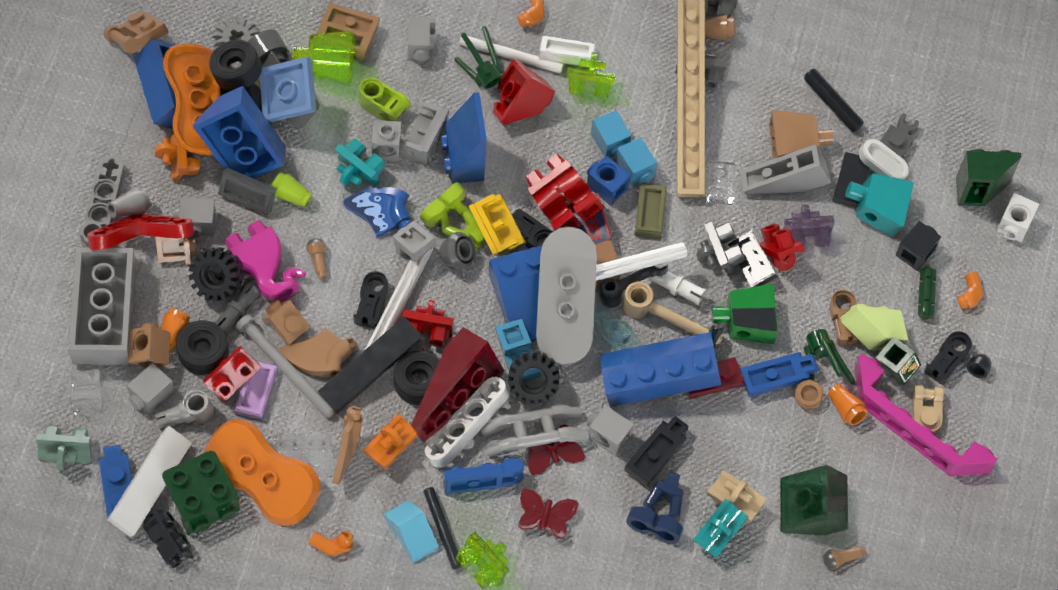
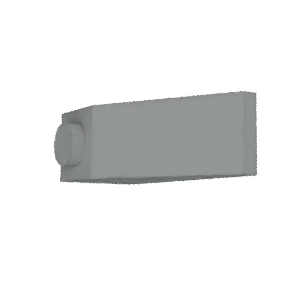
M816 144L740 170L745 195L806 192L831 183L827 161Z

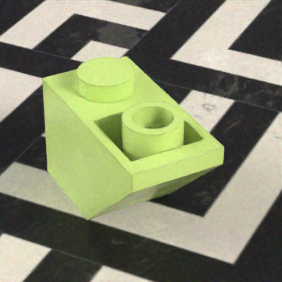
M856 304L840 317L841 323L869 350L882 351L893 337L903 344L908 341L901 310L889 309L886 306L870 307L866 304Z

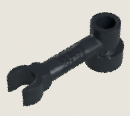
M655 265L643 268L618 281L606 279L600 289L601 303L608 308L617 307L622 301L623 290L627 289L631 283L641 282L649 277L663 276L668 272V265L662 268H656Z

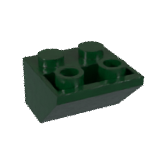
M983 149L967 150L956 175L958 205L986 206L1010 184L1020 162L1021 152H1011L1010 150L998 152L984 151Z

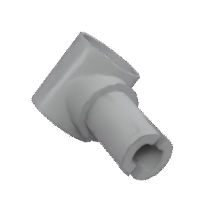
M192 390L186 394L183 401L178 403V406L155 413V417L160 430L163 431L168 426L172 427L182 422H186V424L193 421L198 424L207 423L213 418L215 409L203 391ZM204 403L202 409L193 411L197 404Z

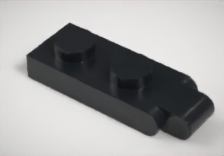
M676 416L669 423L662 421L625 465L624 471L648 487L686 441L687 437L684 436V433L689 428V425Z

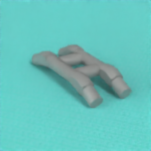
M554 405L551 408L514 415L507 414L494 418L481 428L484 437L497 431L500 432L512 428V426L514 427L516 437L507 438L500 441L499 444L486 449L490 459H493L502 454L506 455L510 452L518 451V449L558 441H587L589 438L588 430L575 429L573 427H563L555 430L553 420L579 419L582 416V409L580 407H569L568 405ZM541 421L545 433L528 436L524 424Z

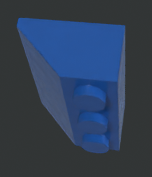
M153 39L133 58L153 124L173 129L176 97L166 77L163 61L167 50L175 45Z
M243 86L218 97L193 123L194 129L224 170L229 168L255 179L284 165L286 146Z

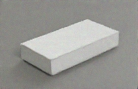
M542 36L539 59L592 68L595 44Z

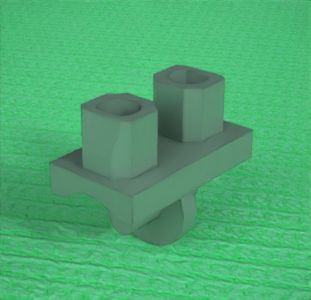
M47 426L43 434H37L38 459L57 462V470L64 471L66 462H91V441L87 429L76 428L71 436L62 435L61 429L58 427Z

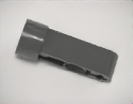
M276 30L262 31L248 41L255 48L262 68L293 60L288 48ZM316 99V111H318L320 106ZM316 112L286 120L296 128H303Z

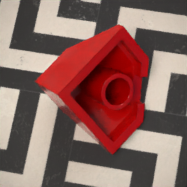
M513 58L503 73L502 80L498 83L497 90L501 91L500 102L494 103L493 113L505 125L539 115L545 107L550 105L556 91L547 81Z

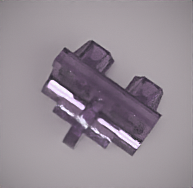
M803 204L801 205V213H792V218L784 219L783 229L791 230L793 239L801 242L803 247L806 244L805 237H814L815 246L828 247L835 223L834 216H820L819 211L810 212L809 205Z

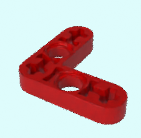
M150 214L130 215L87 234L89 248L92 250L108 249L139 235L177 239L194 235L193 220L190 218Z

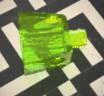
M353 31L311 34L308 47H293L292 59L308 57L312 59L313 77L351 86L356 35Z

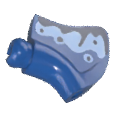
M391 187L366 189L345 198L343 201L346 209L364 219L371 226L376 237L382 236L396 228L400 230L411 223V217L406 209L409 195L400 189Z

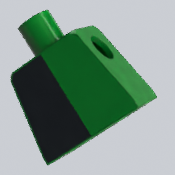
M774 284L730 291L727 306L712 307V323H728L729 337L732 339L774 344L778 333Z

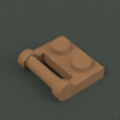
M329 3L315 35L313 46L321 49L327 47L356 56L357 60L365 62L379 27L380 18ZM331 32L360 41L361 43L360 46L327 37V34Z
M143 11L130 15L126 22L117 27L113 25L107 26L103 35L109 42L118 43L124 51L132 54L148 45L153 39L157 40L169 33L164 22Z

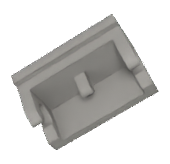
M424 103L423 109H421L407 140L403 143L400 150L401 156L426 166L441 139L440 135L445 131V123L449 120V109L441 108L431 103Z

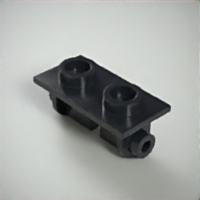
M150 508L154 516L149 514L145 517L143 528L154 544L164 539V542L156 549L166 565L175 568L182 563V557L193 559L194 556L189 550L191 544L175 528L176 520L167 510Z

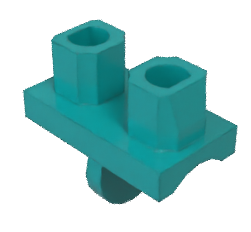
M354 138L345 147L339 144L335 148V151L339 154L338 159L346 165L344 166L341 163L337 167V170L342 174L339 179L340 183L347 186L353 182L358 186L362 182L360 177L374 188L380 183L378 176L386 166L385 162L374 153L365 163L359 159L366 152V147L359 140Z
M725 498L694 537L693 541L717 558L749 516Z

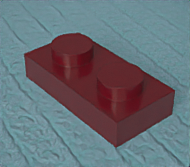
M732 357L717 361L721 380L720 386L687 392L688 398L693 399L743 386L744 380L736 358Z

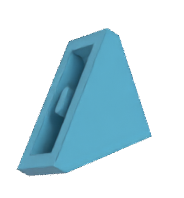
M409 500L383 514L413 563L439 549L424 512Z

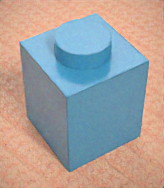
M617 110L592 120L591 135L604 157L607 156L609 158L613 155L616 157L617 148L631 141V134Z
M641 137L617 148L615 162L631 175V187L638 183L645 184L655 176L657 161Z

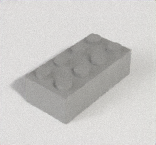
M76 247L69 353L72 364L130 365L128 363L129 330L133 326L136 259L133 248L92 250L89 247Z

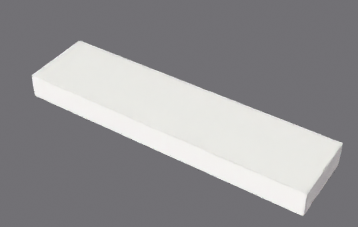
M166 427L107 521L129 537L134 536L165 487L162 473L179 465L192 442L172 427Z

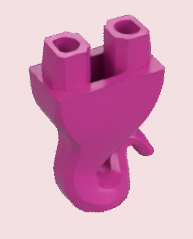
M257 220L247 228L251 236L249 239L243 241L238 233L226 237V247L232 251L230 256L234 257L237 255L239 257V260L236 261L237 265L242 263L243 268L241 270L255 278L260 293L266 299L273 302L277 300L282 302L290 299L299 291V283L295 277L303 278L306 276V272L301 269L289 268L282 275L283 282H274L281 264V243L271 226L267 228L260 220Z

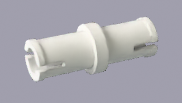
M668 271L662 278L659 276L649 277V281L670 290V294L674 296L678 294L694 302L696 305H699L703 299L694 295L693 292L701 296L706 294V289L685 280L686 277L682 274L677 276Z

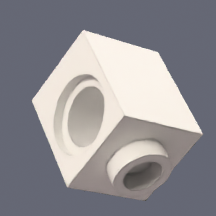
M1014 193L997 228V232L1002 233L1008 239L1022 242L1039 204ZM1013 218H1017L1021 222L1015 221Z

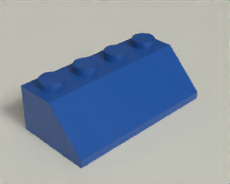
M711 332L600 354L605 393L610 407L721 385Z

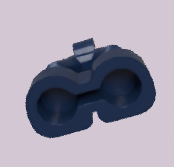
M670 472L666 482L658 481L642 503L643 506L631 508L626 519L627 525L638 532L654 534L663 542L670 544L678 543L683 532V526L676 520L680 518L684 494L683 490L678 488L680 475ZM663 496L670 498L669 513L657 515L653 507Z

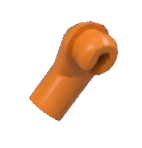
M531 0V8L519 14L518 23L521 27H532L544 19V0Z
M971 272L965 275L968 289L965 291V294H961L957 298L958 304L962 309L975 307L983 298V289L978 272Z
M342 531L338 537L328 539L320 533L314 532L309 540V545L328 556H335L348 552L353 547L354 537L348 531Z

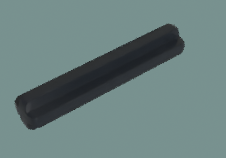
M813 68L805 74L804 80L852 132H857L863 127L864 121L817 69Z

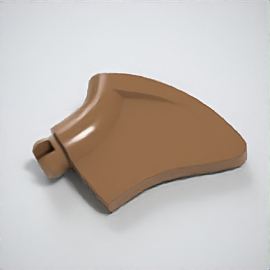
M324 328L320 333L308 340L283 346L279 350L298 370L317 377L333 378L341 371L343 362L352 356V352L357 350L358 345L356 341L353 342L352 337H348L343 341L330 330Z
M358 407L348 408L347 415L344 416L341 446L333 477V483L340 484L360 441L363 422L361 415L363 412Z

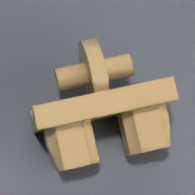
M724 470L707 491V495L717 503L721 504L726 498L735 507L748 515L749 518L746 522L749 524L767 500L748 487L746 481H739Z

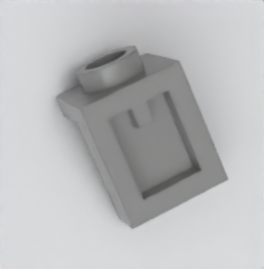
M415 221L401 228L392 236L397 253L401 256L406 253L415 261L436 246L435 238Z

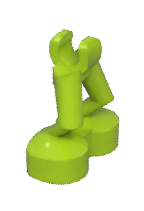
M456 182L443 192L440 198L435 199L422 211L420 220L428 228H432L441 222L442 232L447 236H451L456 232H463L471 238L475 249H479L484 245L485 238L471 210L462 203L466 196V189ZM455 209L463 217L467 227L461 230L450 226L449 212Z

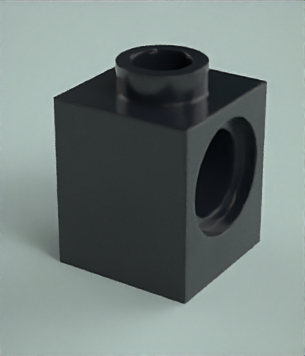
M919 221L900 242L895 256L918 271L935 252L942 236L933 227Z

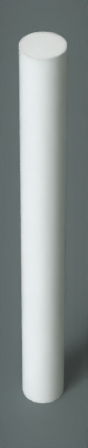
M468 36L476 50L489 53L486 41ZM461 37L459 45L467 47L463 38ZM493 43L497 56L511 60L514 58L521 63L559 74L562 73L563 63L541 60L539 56Z

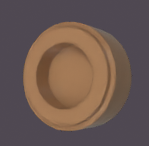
M813 380L802 381L796 387L795 401L803 409L810 410L818 407L823 399L821 385Z

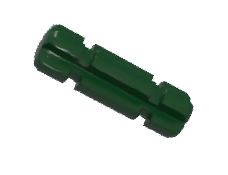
M931 267L920 270V281L922 282H919L918 303L921 305H918V316L925 320L933 318L935 313V306L932 304H935L936 282L933 281H936L937 272Z

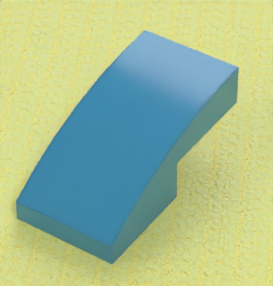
M522 319L495 327L509 371L516 357L522 356L527 351L533 353L531 340ZM527 369L523 374V381L540 377V369Z

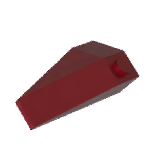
M464 327L457 335L451 338L449 344L444 349L411 424L423 442L443 428L450 420V415L459 410L487 379L500 377L505 371L488 341Z

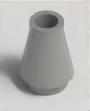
M132 188L120 197L107 203V211L112 218L144 214L150 207V199L146 191Z

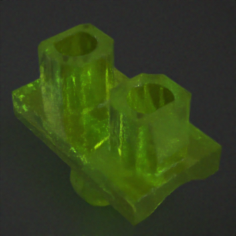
M592 52L591 60L580 58L579 66L589 67V70L568 67L566 78H569V93L583 94L585 81L596 82L594 96L608 98L611 85L615 83L616 74L595 71V68L605 70L606 62L597 61V53Z
M476 531L468 536L466 544L458 551L456 560L462 567L467 568L475 562L480 568L475 572L474 579L482 589L493 584L498 588L504 584L503 579L509 572L506 566L509 560L503 555L508 548L507 545L501 542L495 546L490 539L485 542Z

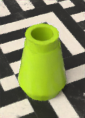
M280 172L271 185L276 188L275 197L304 208L313 195L289 173L285 175Z

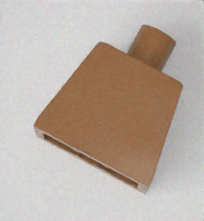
M772 110L769 120V131L773 159L815 144L819 149L820 146L833 145L832 129L818 130L816 116L813 114Z

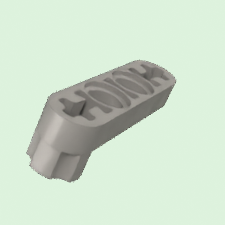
M107 155L98 164L85 222L80 228V238L83 247H89L87 236L89 232L108 225L114 220L108 214L107 203L119 197L122 186L124 167L122 160L118 156ZM114 165L116 169L112 170V180L108 179L107 169ZM103 188L113 190V194L108 198H102L98 195L99 191ZM97 212H105L108 215L107 219L103 222L95 221L92 217Z

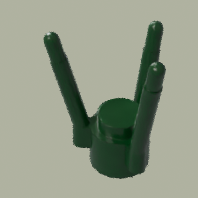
M483 26L482 31L493 64L490 61L484 62L471 40L464 32L461 33V37L478 63L476 68L477 74L459 57H455L454 60L474 79L478 87L483 86L485 89H489L502 80L501 74L504 71L499 65L486 26Z
M818 329L809 333L806 336L808 345L803 347L805 354H813L816 358L828 357L837 376H842V370L849 382L855 384V379L836 350L833 340H830L827 330ZM814 374L810 375V380L815 381Z

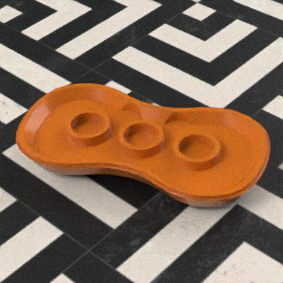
M178 44L167 50L163 61L166 77L176 97L173 131L177 141L185 150L196 154L213 155L193 127V123L221 96V87L216 83L209 67V60L213 51L198 44Z
M241 419L227 421L214 432L205 447L204 453L210 450L216 452L233 487L248 494L255 501L262 514L274 524L280 526L295 525L307 516L319 497L321 485L315 470L304 461L278 453L269 445L261 431L249 421Z

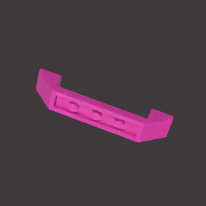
M863 353L859 356L854 368L858 398L866 404L865 408L871 415L949 476L989 474L998 459L988 447L979 445L975 441L962 456L958 455L953 446L943 443L935 437L930 428L924 425L921 426L912 418L907 410L897 407L884 392L874 389L880 383L885 370L881 368L875 359L868 358Z

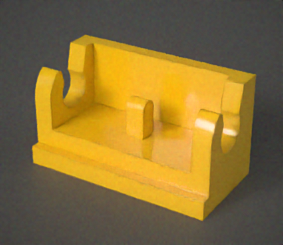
M495 194L489 195L469 206L493 255L501 257L526 243L501 194L496 196Z

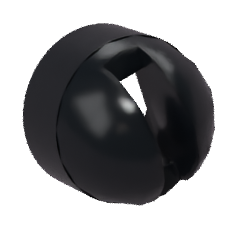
M976 354L967 364V370L972 376L982 379L987 377L990 372L992 362L987 355Z

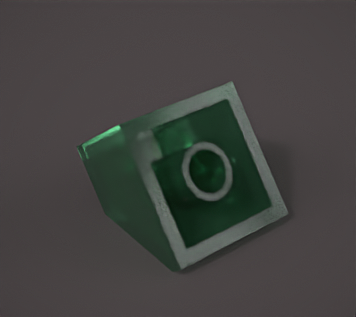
M826 464L780 478V532L828 535L848 529V477L846 474Z

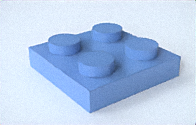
M303 57L262 68L260 74L262 111L269 123L317 112L312 59Z

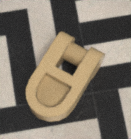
M914 385L912 393V418L921 426L924 425L930 428L935 435L943 421V387L924 389L921 385ZM923 400H931L932 407L923 406Z

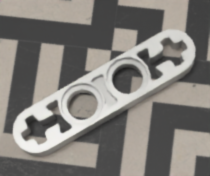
M499 377L487 379L427 444L425 454L432 466L440 468L451 463L509 397V391L504 380ZM477 407L483 408L480 415L470 416L473 409ZM465 428L462 435L458 437L451 436L455 429Z

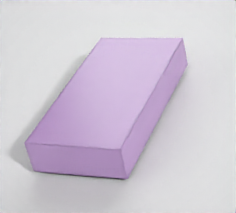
M258 362L261 368L241 386L234 414L262 421L278 368L274 365Z

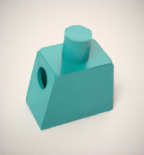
M871 174L863 185L851 181L845 196L859 202L855 213L858 219L888 236L894 237L904 227L914 182L880 174Z

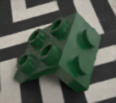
M207 451L162 473V479L178 509L182 526L187 535L192 532L200 533L218 520H229L240 511L239 497L215 451Z

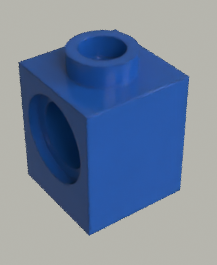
M607 156L600 162H594L587 171V185L610 206L629 189L631 175ZM607 177L610 178L611 181H604L601 178Z

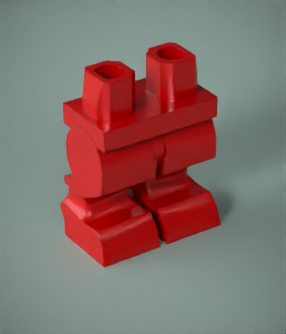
M558 154L548 159L547 164L552 171L543 177L537 169L526 176L530 186L528 191L545 216L551 221L550 224L554 231L564 227L578 228L582 225L579 218L570 209L566 202L567 200L570 201L573 205L572 207L584 222L604 208V205L593 194L591 188L572 164Z

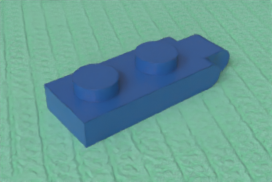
M800 352L740 368L748 397L810 380V375L819 371L814 355L802 356Z
M120 444L103 447L104 458L99 459L107 519L132 481L128 454L122 455Z

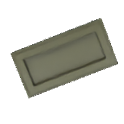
M640 184L634 236L662 239L667 186Z

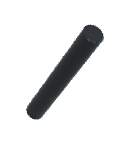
M428 487L423 490L450 565L452 570L459 569L463 566L448 523L434 487Z

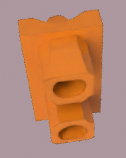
M175 134L171 138L162 139V144L155 147V156L163 159V165L171 164V181H180L183 175H197L200 169V159L188 157L187 152L190 151L185 150L179 144Z
M397 414L364 448V453L386 470L418 435L412 426L400 414Z

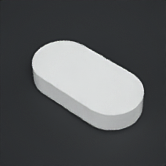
M869 139L860 147V159L877 174L903 180L908 176L909 168L907 163L881 141Z

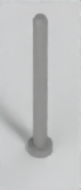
M251 314L242 317L236 324V329L240 333L246 332L326 418H332L335 415L334 409L254 325L255 319Z

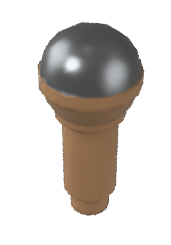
M313 238L308 241L306 249L311 257H313L316 274L319 279H325L327 277L324 260L326 246L323 240Z
M854 547L843 551L830 549L823 555L824 565L829 569H837L844 562L866 555L865 547Z

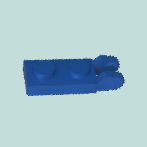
M507 458L502 464L483 463L477 467H454L446 470L443 473L444 493L448 495L501 488L502 486L520 483L523 479V461L518 458Z

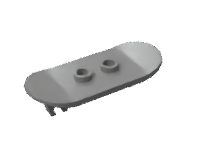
M574 227L559 228L550 233L543 242L540 252L536 325L537 346L542 354L543 352L548 354V358H553L555 363L560 365L575 364L584 359L590 351L593 340L597 265L596 246L588 234Z

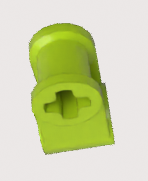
M366 78L360 84V107L380 120L398 122V117L402 112L408 110L411 106V102L404 94L395 91L379 79ZM374 93L376 96H368L366 94Z

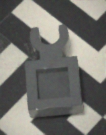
M905 113L899 117L897 127L890 125L880 140L901 158L904 157L913 143L914 137L911 135L916 132L919 125L918 120L911 126L906 125L904 121L907 114Z

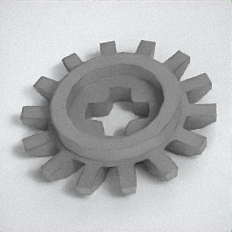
M233 17V25L224 20L223 23L226 28L223 26L216 27V30L221 33L213 34V38L219 39L213 45L216 47L230 41L232 33L237 35L243 34L241 40L248 42L260 31L256 29L251 30L255 27L254 23L245 26L246 18H243L240 24H237V18Z

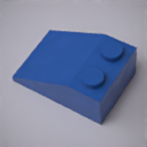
M476 92L445 123V134L440 135L442 151L447 150L448 158H444L445 174L451 175L452 184L456 182L484 181L487 138L480 92Z
M542 245L489 260L488 275L505 322L509 323L522 319L531 342L537 341L536 325Z

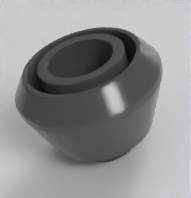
M463 232L453 233L442 242L440 257L447 266L459 270L467 269L475 258L474 243Z

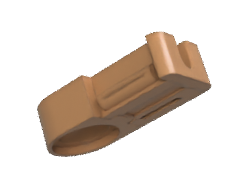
M844 289L834 292L829 303L831 319L834 320L837 333L836 344L838 346L858 345L861 341L841 323L840 317L857 304L854 294ZM844 298L849 301L850 307L848 309H840L836 306L835 300Z

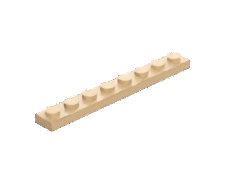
M677 0V197H704L705 0Z

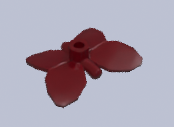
M563 424L558 428L568 427V425ZM558 441L527 447L532 452L529 456L528 468L533 476L544 472L550 465L551 457L554 463L560 461L558 455L564 461L573 463L583 461L585 458L583 449L574 441Z
M524 488L521 491L520 501L525 513L521 516L518 527L522 530L534 529L537 526L544 530L547 527L552 535L563 539L566 536L567 530L565 522L572 519L576 514L579 503L577 500L568 498L557 501L551 508L552 500L547 499L544 506L542 497L532 489Z

